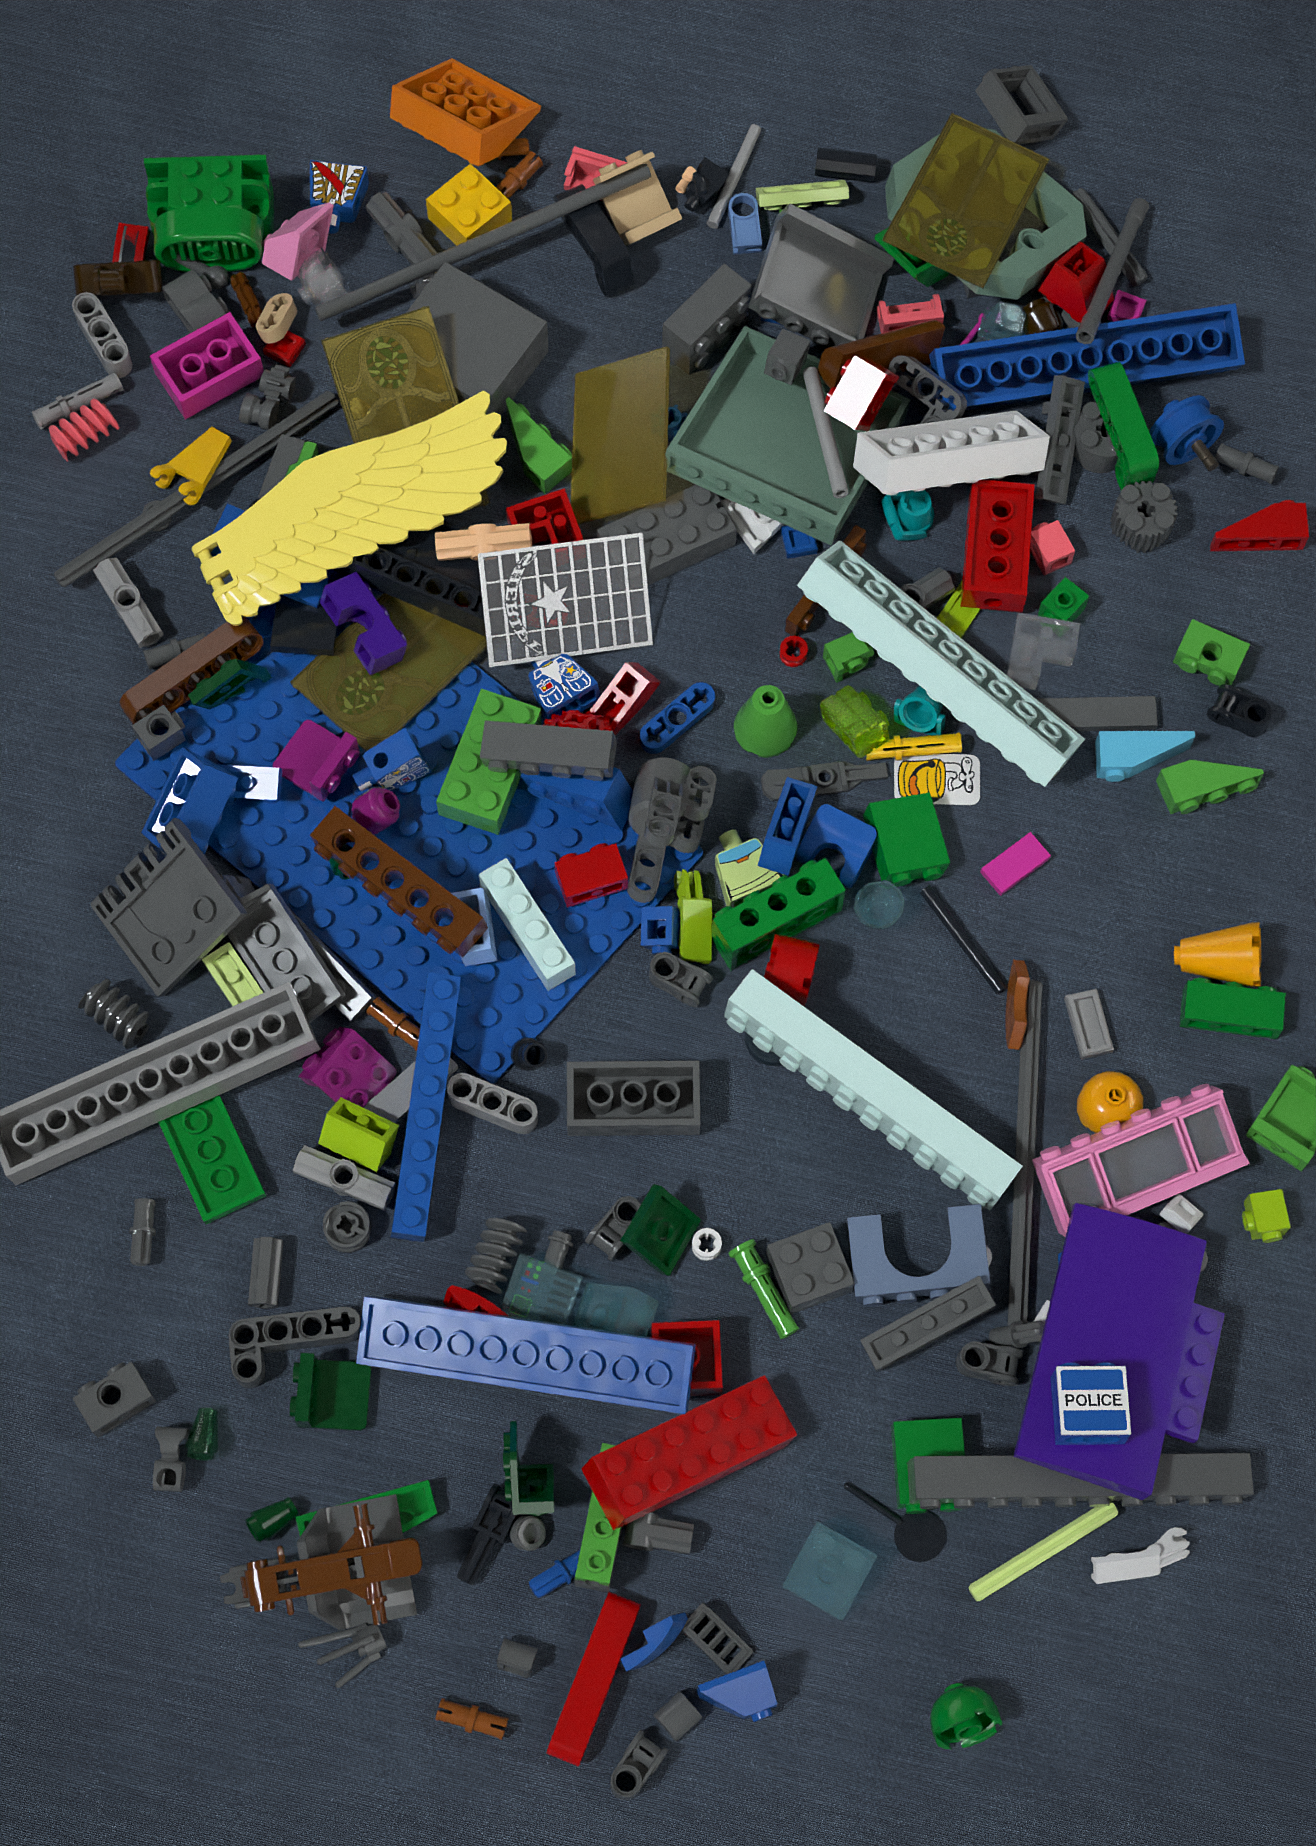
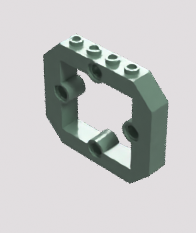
M953 124L921 186L932 191L935 196L946 195L952 186L958 169L970 161L980 168L993 142ZM972 127L1012 146L996 130ZM940 134L893 165L885 185L887 216L892 222ZM999 146L986 174L1004 188L1002 192L1004 200L1011 206L1018 208L1038 166L1031 160ZM1043 172L1026 208L1050 228L1043 233L1033 228L1021 230L1009 257L1002 262L997 261L984 289L957 277L976 294L1018 300L1044 281L1055 263L1080 241L1084 243L1087 234L1083 204L1047 173ZM918 191L907 208L918 212L923 222L933 216L940 215L931 202ZM905 214L898 227L919 245L918 233L920 228L918 221L913 214ZM940 221V222H939V223H940V228H941V231H943V230H942V221ZM958 224L955 227L958 230H963ZM936 225L931 226L934 229L938 228ZM946 225V228L956 236L957 232ZM941 232L937 233V237H942ZM944 232L947 235V237L954 238L953 235ZM960 237L962 240L966 241L965 237ZM974 240V246L980 245ZM926 241L928 245L933 246V243ZM945 242L946 249L949 251V244ZM929 249L933 254L937 251L936 249ZM982 249L971 253L965 260L959 263L944 265L969 272L983 271L987 268L992 255L987 250ZM947 252V255L952 258L953 256Z

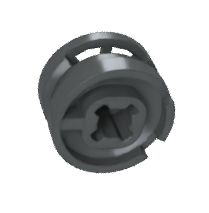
M345 1201L339 1202L338 1205L329 1208L323 1218V1231L332 1248L342 1253H353L362 1249L369 1241L371 1223L366 1211L360 1205Z

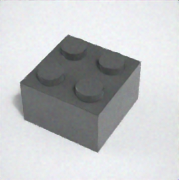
M830 1222L767 1245L766 1256L790 1315L853 1291L855 1283Z

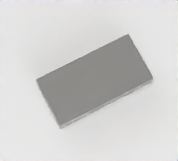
M1097 989L1066 995L1064 1001L1081 1060L1113 1053L1114 1048Z

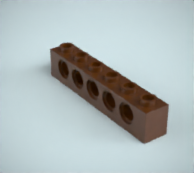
M336 806L333 807L310 834L316 845L313 849L326 861L332 858L340 864L338 869L348 878L353 880L356 876L363 881L362 887L373 897L378 898L381 895L388 900L387 906L398 916L402 917L406 914L413 919L411 924L423 935L427 936L430 932L438 938L436 943L448 954L451 955L455 951L461 957H464L488 929L481 915ZM348 842L355 843L351 850L341 851L344 844ZM379 861L375 869H365L369 862ZM394 880H404L399 888H389ZM418 899H429L425 906L414 907ZM446 916L454 917L448 926H439L442 918Z

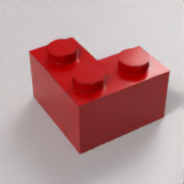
M565 488L506 508L509 525L530 524L532 544L547 540L549 544L584 540ZM585 545L573 547L574 561L586 557ZM568 547L555 549L557 567L569 563Z

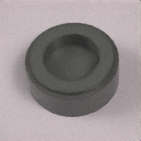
M521 1516L517 1518L510 1529L511 1541L520 1550L534 1551L544 1543L546 1537L544 1523L535 1516Z

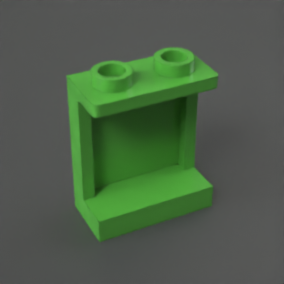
M1291 1065L1245 1136L1301 1172L1316 1151L1315 1075L1307 1068Z

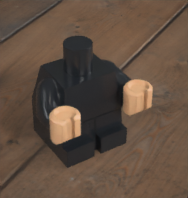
M704 157L697 170L692 166L687 167L682 175L683 179L677 184L675 190L681 194L687 193L685 196L687 201L684 206L689 211L694 212L697 206L703 208L715 198L729 173Z

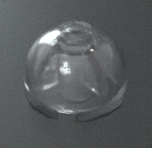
M322 247L308 256L302 263L298 275L301 287L297 290L306 304L312 302L317 307L351 292V289L346 291L343 287L345 284L343 275L327 253L324 254Z

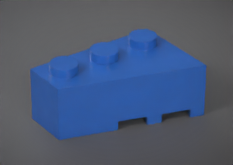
M613 768L612 778L603 777L601 781L588 780L584 778V775L571 774L570 778H559L553 776L552 772L539 771V775H526L522 773L520 776L527 785V790L532 795L550 799L622 831L629 817L633 790L618 768Z

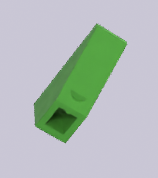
M508 397L505 399L506 413L524 474L546 494L572 472V454L564 444L560 443L558 445L551 438L549 430L543 424H536L530 418V413L521 403L516 404Z
M1188 760L1161 769L1156 782L1170 815L1179 811L1181 814H1187L1196 810L1200 804L1209 801L1211 804H1217L1227 799L1228 795L1238 791L1240 794H1246L1255 790L1264 772L1262 769Z

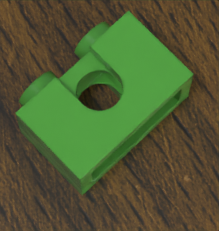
M1192 619L1173 663L1188 673H1195L1197 670L1207 674L1208 680L1215 685H1232L1250 644ZM1203 654H1212L1216 660L1209 661Z

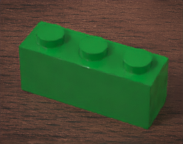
M1194 978L1192 981H1187L1182 991L1179 1027L1277 1039L1283 1031L1286 993L1277 992L1276 988L1269 986L1252 989L1244 988V985L1236 982H1227L1225 985L1213 984L1211 980L1206 978Z

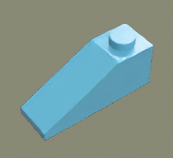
M1099 731L1095 741L1097 778H1105L1109 782H1118L1149 769L1190 749L1195 738V731Z

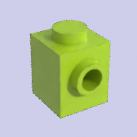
M1282 1189L1252 1193L1244 1200L1245 1211L1242 1212V1220L1245 1230L1250 1231L1252 1240L1262 1239L1263 1243H1270L1283 1239L1282 1235H1285L1291 1226Z

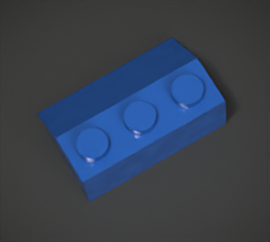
M182 747L141 833L166 853L160 846L161 844L158 843L156 835L162 830L165 831L164 827L173 818H178L187 826L191 832V838L203 854H205L212 831L219 825L222 819V811L226 802L233 796L236 790L238 778L227 769Z

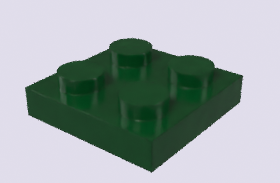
M653 1184L620 1241L657 1272L669 1276L701 1219L665 1188Z

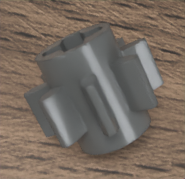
M276 364L274 368H271V371L264 370L259 383V391L264 393L266 400L278 401L280 405L281 401L284 402V399L290 400L296 386V378L291 377V374H289L290 368Z

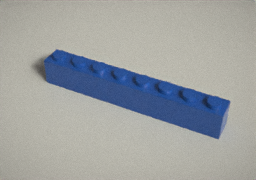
M428 972L390 1238L424 1242L461 976Z

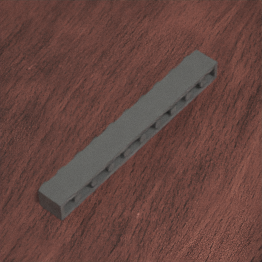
M1250 1453L1161 1454L1152 1495L1144 1500L1013 1457L1014 1455L914 1456L907 1462L909 1502L920 1503L921 1509L941 1508V1503H954V1508L967 1509L974 1508L975 1503L988 1502V1508L1009 1507L1008 1502H1021L1023 1508L1042 1507V1502H1055V1507L1076 1506V1501H1088L1089 1507H1105L1110 1505L1109 1501H1122V1506L1134 1507L1141 1506L1143 1501L1155 1500L1156 1506L1176 1505V1500H1189L1190 1506L1209 1505V1500H1222V1505L1243 1504V1499L1254 1494Z

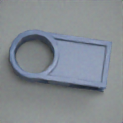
M748 193L736 194L730 199L728 206L733 254L762 252L757 200ZM744 203L750 205L754 211L748 216H739L732 209L737 204Z

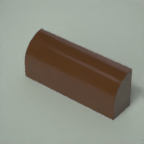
M928 320L829 347L821 355L818 373L831 389L834 386H838L843 377L840 375L842 367L848 359H853L854 355L871 359L888 370L890 362L897 356H911L925 366L930 365L929 354L935 348H939L945 326L937 320ZM900 364L899 368L902 372L908 371L906 369L907 364Z

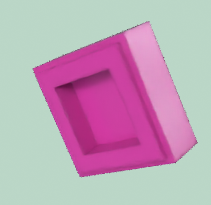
M1118 290L1107 320L1115 322L1140 318L1147 300Z

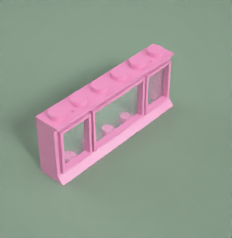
M1209 1084L1196 1086L1190 1090L1191 1094L1185 1097L1174 1096L1167 1098L1161 1102V1107L1151 1111L1148 1108L1138 1110L1130 1115L1131 1119L1127 1121L1107 1123L1101 1126L1100 1132L1091 1136L1088 1133L1081 1134L1070 1140L1071 1144L1062 1148L1053 1146L1041 1151V1156L1033 1159L1032 1162L1058 1233L1066 1237L1072 1207L1075 1203L1122 1215H1129L1250 1164L1243 1153L1223 1096V1090Z

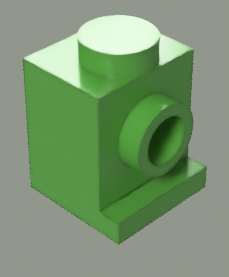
M853 632L826 643L823 652V658L836 683L842 681L843 673H855L863 669L866 663H868V658L874 655L873 647L867 642L857 639Z

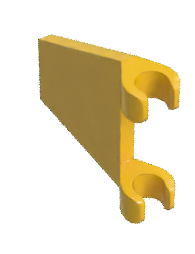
M211 427L167 464L153 467L150 470V475L155 479L161 476L155 484L162 489L170 485L175 473L190 480L181 484L178 490L182 495L189 493L183 499L186 504L195 505L201 498L204 489L232 440L230 436Z

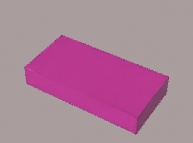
M1029 832L982 867L980 873L1001 896L1047 862L1051 855L1035 836Z

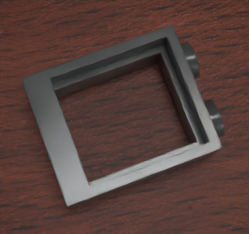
M1032 65L991 69L983 76V81L975 90L1012 146L1052 140L1068 121L1067 116ZM1009 92H1016L1031 115L1024 116Z

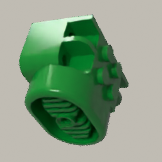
M266 155L144 158V166L148 177V186L146 187L147 214L154 237V254L160 260V263L173 270L181 272L190 271V269L174 260L177 259L179 251L182 261H187L188 254L191 261H196L197 259L210 267L219 265L230 272L251 268L262 259L264 252L263 241L268 234L274 233V192Z

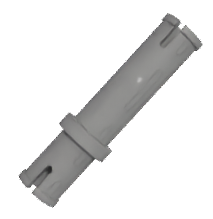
M114 372L64 397L60 395L55 398L56 401L31 413L41 430L62 418L70 419L69 414L71 412H78L82 405L90 406V401L93 398L101 401L110 395L123 391L122 384Z

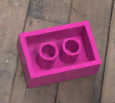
M230 312L150 355L156 376L185 420L260 379L264 372L260 356Z

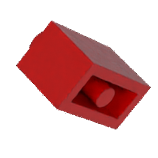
M607 843L593 846L589 852L579 855L577 853H569L562 856L559 861L554 862L555 874L567 908L625 890L628 887V876L616 843L611 845Z

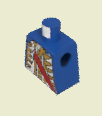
M310 160L311 208L328 202L333 204L329 233H337L340 222L353 223L356 221L369 186L367 166Z

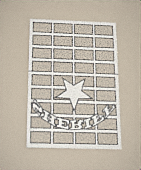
M643 533L478 554L489 667L553 659L561 654L575 656L653 645Z

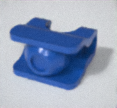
M829 804L821 805L797 850L796 861L804 865L814 860L819 851L827 848L836 849L845 858L839 880L842 885L851 888L856 883L873 852L872 845L876 839L877 832L874 827Z

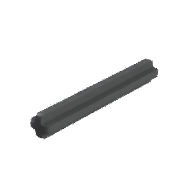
M1079 188L1072 195L1083 204L1085 221L1111 255L1119 235L1086 190ZM1129 251L1122 267V272L1134 287H1138L1146 281L1148 276Z

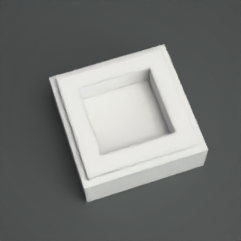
M1177 1194L1159 1215L1179 1232L1187 1234L1204 1214L1181 1194Z

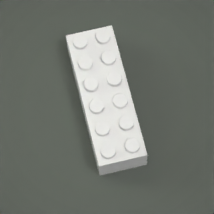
M1017 410L860 432L857 434L853 468L876 486L881 493L886 495H897L899 492L910 490L923 491L926 488L936 486L950 487L952 484L963 482L976 483L979 480L989 478L1003 479L1005 476L1015 474L1029 475L1031 472L1044 470L1050 436Z

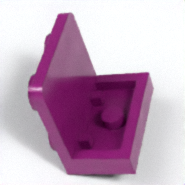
M305 720L274 761L273 768H283L282 777L324 802L327 796L337 789L341 777L346 770L351 768L357 761L360 754L357 738L348 732H345L342 738H339L312 720Z
M339 1027L327 1034L323 1040L325 1045L317 1054L314 1053L307 1058L302 1066L304 1070L298 1077L307 1085L318 1087L335 1103L342 1097L364 1108L372 1098L396 1076V1069L356 1031L350 1028Z

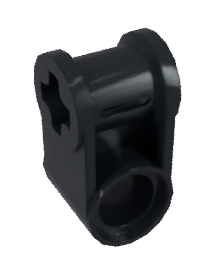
M1227 684L1219 686L1217 690L1218 697L1213 707L1207 710L1208 718L1219 725L1230 727L1250 737L1262 735L1266 731L1272 711L1269 704L1262 699L1242 692L1234 686ZM1248 715H1258L1262 721H1253Z

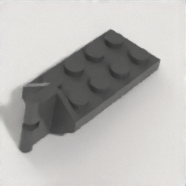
M220 875L248 912L227 935L264 992L290 982L297 993L309 1023L346 996L273 884H266L255 890L252 886V881L248 877Z

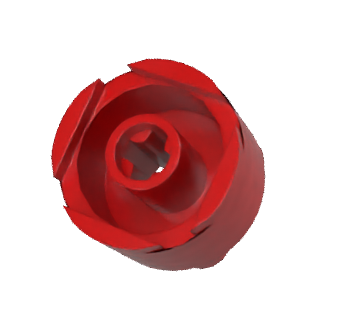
M775 934L764 978L805 1007L820 944Z

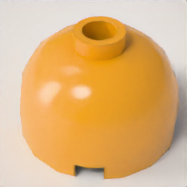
M1105 1071L1094 1075L1083 1085L1077 1098V1113L1081 1123L1095 1133L1101 1131V1126L1113 1121H1119L1120 1123L1131 1119L1130 1115L1143 1109V1095L1139 1086L1131 1077L1121 1072Z

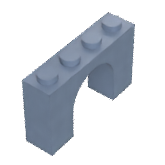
M981 1204L947 1207L951 1239L949 1257L938 1271L922 1277L903 1274L889 1262L884 1249L881 1214L847 1218L856 1302L863 1303L864 1307H876L883 1305L884 1300L897 1299L899 1304L913 1303L917 1301V1297L930 1296L931 1300H935L977 1276L981 1277L987 1290H990Z

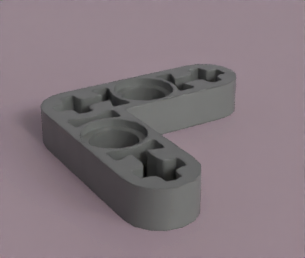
M897 356L893 358L889 364V371L899 376L896 383L930 407L921 424L959 419L963 416L967 408V400L962 392L911 356ZM900 364H907L906 369L912 374L918 375L915 378L909 375H901ZM926 378H930L934 383V390L928 396L924 395L921 390V384ZM942 395L950 399L955 398L953 403L956 405V409L947 410L949 404L943 399H938L939 396Z

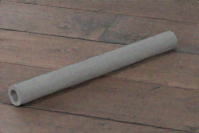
M813 366L807 367L803 370V377L833 496L835 498H844L848 495L849 491L830 416L824 412L827 404L825 403L818 369Z

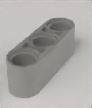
M84 292L77 295L72 302V307L80 329L107 373L110 375L115 372L118 378L126 377L131 372L133 363L125 341L94 294ZM87 310H93L89 314H83ZM102 333H108V334H107L106 336H104V337H97L98 335H100V334H102ZM114 357H122L120 360L112 361Z
M465 1073L455 1074L448 1081L449 1101L456 1109L518 1134H529L537 1127V1107L529 1098ZM459 1086H467L471 1089L470 1094L462 1098L454 1095V1091ZM489 1098H497L502 1102L500 1107L494 1110L487 1109L484 1103ZM520 1110H527L532 1114V1117L526 1122H519L514 1118V1115Z

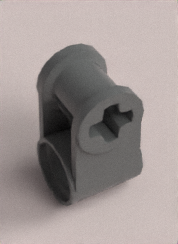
M668 952L656 954L650 963L649 979L651 983L691 1007H698L700 1003L699 996L706 984H710L713 980L712 976L705 970L691 965ZM660 965H666L673 972L668 976H661L655 969Z
M632 1196L619 1198L607 1214L594 1226L585 1242L589 1245L594 1244L608 1255V1260L613 1262L626 1247L620 1240L631 1221L622 1220L619 1217V1212L625 1207H632L638 1211L641 1203Z
M972 1341L959 1351L955 1363L958 1371L966 1377L982 1379L1003 1386H1018L1019 1379L1016 1378L1019 1359L1023 1358V1351L1008 1346H995ZM965 1353H976L981 1361L980 1366H970L965 1360Z
M641 1729L623 1754V1758L610 1778L611 1792L620 1800L633 1799L640 1792L648 1778L654 1774L669 1751L666 1747L661 1749L644 1737L645 1732ZM623 1773L632 1775L636 1781L635 1788L629 1792L621 1791L616 1785V1778Z

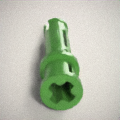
M748 1240L732 1249L728 1254L730 1258H735L744 1274L742 1277L744 1283H747V1285L751 1284L768 1317L776 1328L780 1339H784L797 1332L799 1327L790 1315L788 1308L769 1276V1265L763 1263L756 1251L755 1240Z

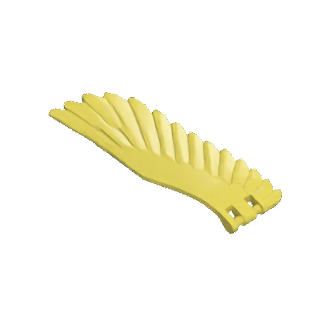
M481 391L449 410L421 423L388 435L331 450L303 461L238 518L216 533L193 545L191 550L194 556L199 558L202 563L200 566L206 583L212 585L214 589L212 595L225 620L233 626H239L243 622L242 616L251 617L258 615L259 607L279 602L280 595L298 593L301 590V583H317L328 578L327 570L349 566L352 564L354 556L373 554L379 549L377 544H397L403 542L408 538L409 531H429L444 524L443 516L459 514L481 504L482 496L480 493L495 484L503 473L501 466H497L496 463L506 453L507 449L505 438L494 439L492 437L501 425V415L495 412L486 415L490 406V394ZM218 546L221 553L212 557L211 551ZM231 574L233 581L225 584L223 579Z

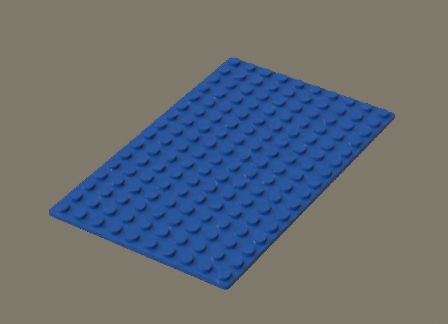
M335 572L330 583L345 576ZM371 587L377 602L386 595V593ZM393 597L384 605L391 622L396 629L402 631L407 643L427 625ZM276 603L268 605L251 622L262 636L263 646L255 655L246 660V662L266 667L272 677L270 680L263 683L262 680L256 678L243 685L246 692L230 698L210 710L193 705L191 700L181 705L174 711L185 724V728L182 729L185 741L157 760H152L138 739L116 759L115 765L117 769L155 801H157L182 747L217 765L273 767L274 761L305 720H312L339 738H342L344 732L291 685L321 655L271 652L270 643ZM346 622L339 625L336 641L356 622ZM432 629L390 671L400 677L425 680L435 688L467 657ZM355 632L336 650L345 655L346 669L361 664V661L354 653L355 644L360 634L358 632ZM336 656L327 658L314 671L315 689L328 709L329 690L334 680L338 677L340 659ZM471 662L403 727L408 730L419 745L432 772L392 791L400 803L399 818L388 828L373 835L450 893L481 888L479 874L507 858L575 962L576 975L547 991L491 902L490 909L497 961L465 966L459 954L454 951L450 955L436 943L438 938L430 932L427 936L419 932L411 924L413 919L404 914L400 917L387 906L388 900L381 895L375 898L362 887L364 882L355 876L353 880H342L339 876L333 874L329 861L323 859L313 849L316 845L310 834L334 806L352 818V803L369 789L377 786L380 787L378 784H375L362 792L358 788L352 775L367 767L363 758L365 751L359 745L360 754L357 761L351 768L346 770L341 777L337 789L330 793L324 802L282 777L281 800L228 799L222 811V819L219 825L213 829L208 840V846L244 877H248L257 888H261L266 884H273L288 908L330 950L419 1025L421 1023L428 972L461 976L451 1052L486 1082L495 1084L513 1065L511 1049L514 1043L521 1038H533L536 1040L641 925V907H657L674 889V875L676 871L682 872V869H684L688 873L702 858L703 850L698 846L694 852L682 853L674 847L666 846L659 886L654 899L650 902L642 903L633 900L629 896L627 889L567 908L555 874L554 862L559 861L562 856L569 853H577L579 855L589 852L593 846L607 843L611 845L616 843L629 882L638 834L633 831L629 824V817L622 831L550 799L532 795L527 790L528 787L522 778H520L499 835L438 815L436 804L438 795L480 690L484 689L520 701L476 664ZM363 671L360 682H362L366 671ZM357 674L351 675L354 679L359 677ZM368 676L367 680L369 682V685L371 689L374 690L376 686L371 680V678ZM382 677L377 679L378 683L384 684ZM342 683L341 687L346 690V686ZM362 683L363 691L369 693L371 690ZM354 684L352 688L357 689L359 684ZM394 684L391 698L386 706L399 705L408 714L427 696V693L421 688L403 687ZM337 692V696L342 699L344 695ZM377 692V695L382 698L381 692ZM361 696L356 697L355 707L359 706ZM336 702L339 709L344 705L343 702ZM364 708L360 709L364 713L368 712ZM353 709V714L358 715L356 709ZM398 711L379 713L364 722L343 723L366 735L383 736L400 722L401 714ZM158 728L154 734L164 735L169 728ZM348 842V844L353 848L355 843ZM649 859L640 860L641 864L646 867L655 866L654 862ZM379 861L369 862L365 869H375ZM394 880L389 888H399L404 880ZM635 883L636 887L641 890L647 891L651 889L646 883ZM418 899L414 907L425 906L429 899ZM446 916L442 918L439 926H448L454 917Z

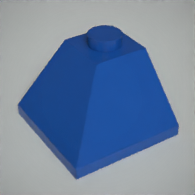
M765 1661L705 1682L697 1687L699 1699L742 1719L752 1717L753 1722L772 1716L771 1709L778 1705Z

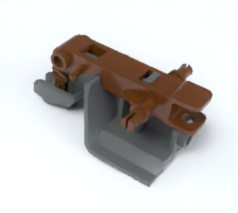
M394 1494L319 1509L297 1541L300 1560L286 1562L284 1548L279 1545L277 1547L278 1558L256 1560L233 1566L229 1569V1573L220 1576L221 1583L232 1582L236 1587L234 1594L223 1597L224 1604H234L236 1609L254 1606L255 1612L275 1609V1602L285 1600L287 1613L292 1616L294 1614L292 1598L306 1596L309 1613L333 1627L343 1630L357 1627L365 1622L366 1624L373 1623V1625H379L380 1622L385 1624L388 1623V1620L417 1615L410 1576L420 1572L422 1557L418 1541L414 1538L404 1539L397 1496ZM288 1570L289 1575L284 1576V1571ZM299 1581L300 1589H297L296 1584L291 1585V1590L287 1591V1583Z

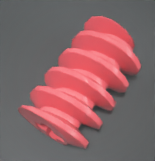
M93 398L90 401L91 409L85 405L80 407L81 416L76 412H71L69 414L71 423L62 418L59 420L60 429L54 425L49 426L51 440L67 462L66 452L70 451L75 456L79 455L77 445H81L86 450L89 449L88 438L98 443L97 433L99 431L108 437L110 435L109 425L113 426L116 430L120 429L116 419L106 405L100 403L97 399Z

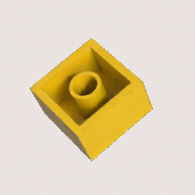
M471 163L426 199L428 219L456 246L512 221L511 201Z

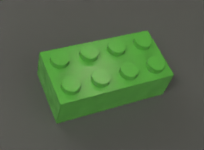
M481 689L436 804L438 815L499 835L522 773L519 769H507V772L504 773L488 770V767H485L480 759L485 720L541 725L542 713L539 707Z

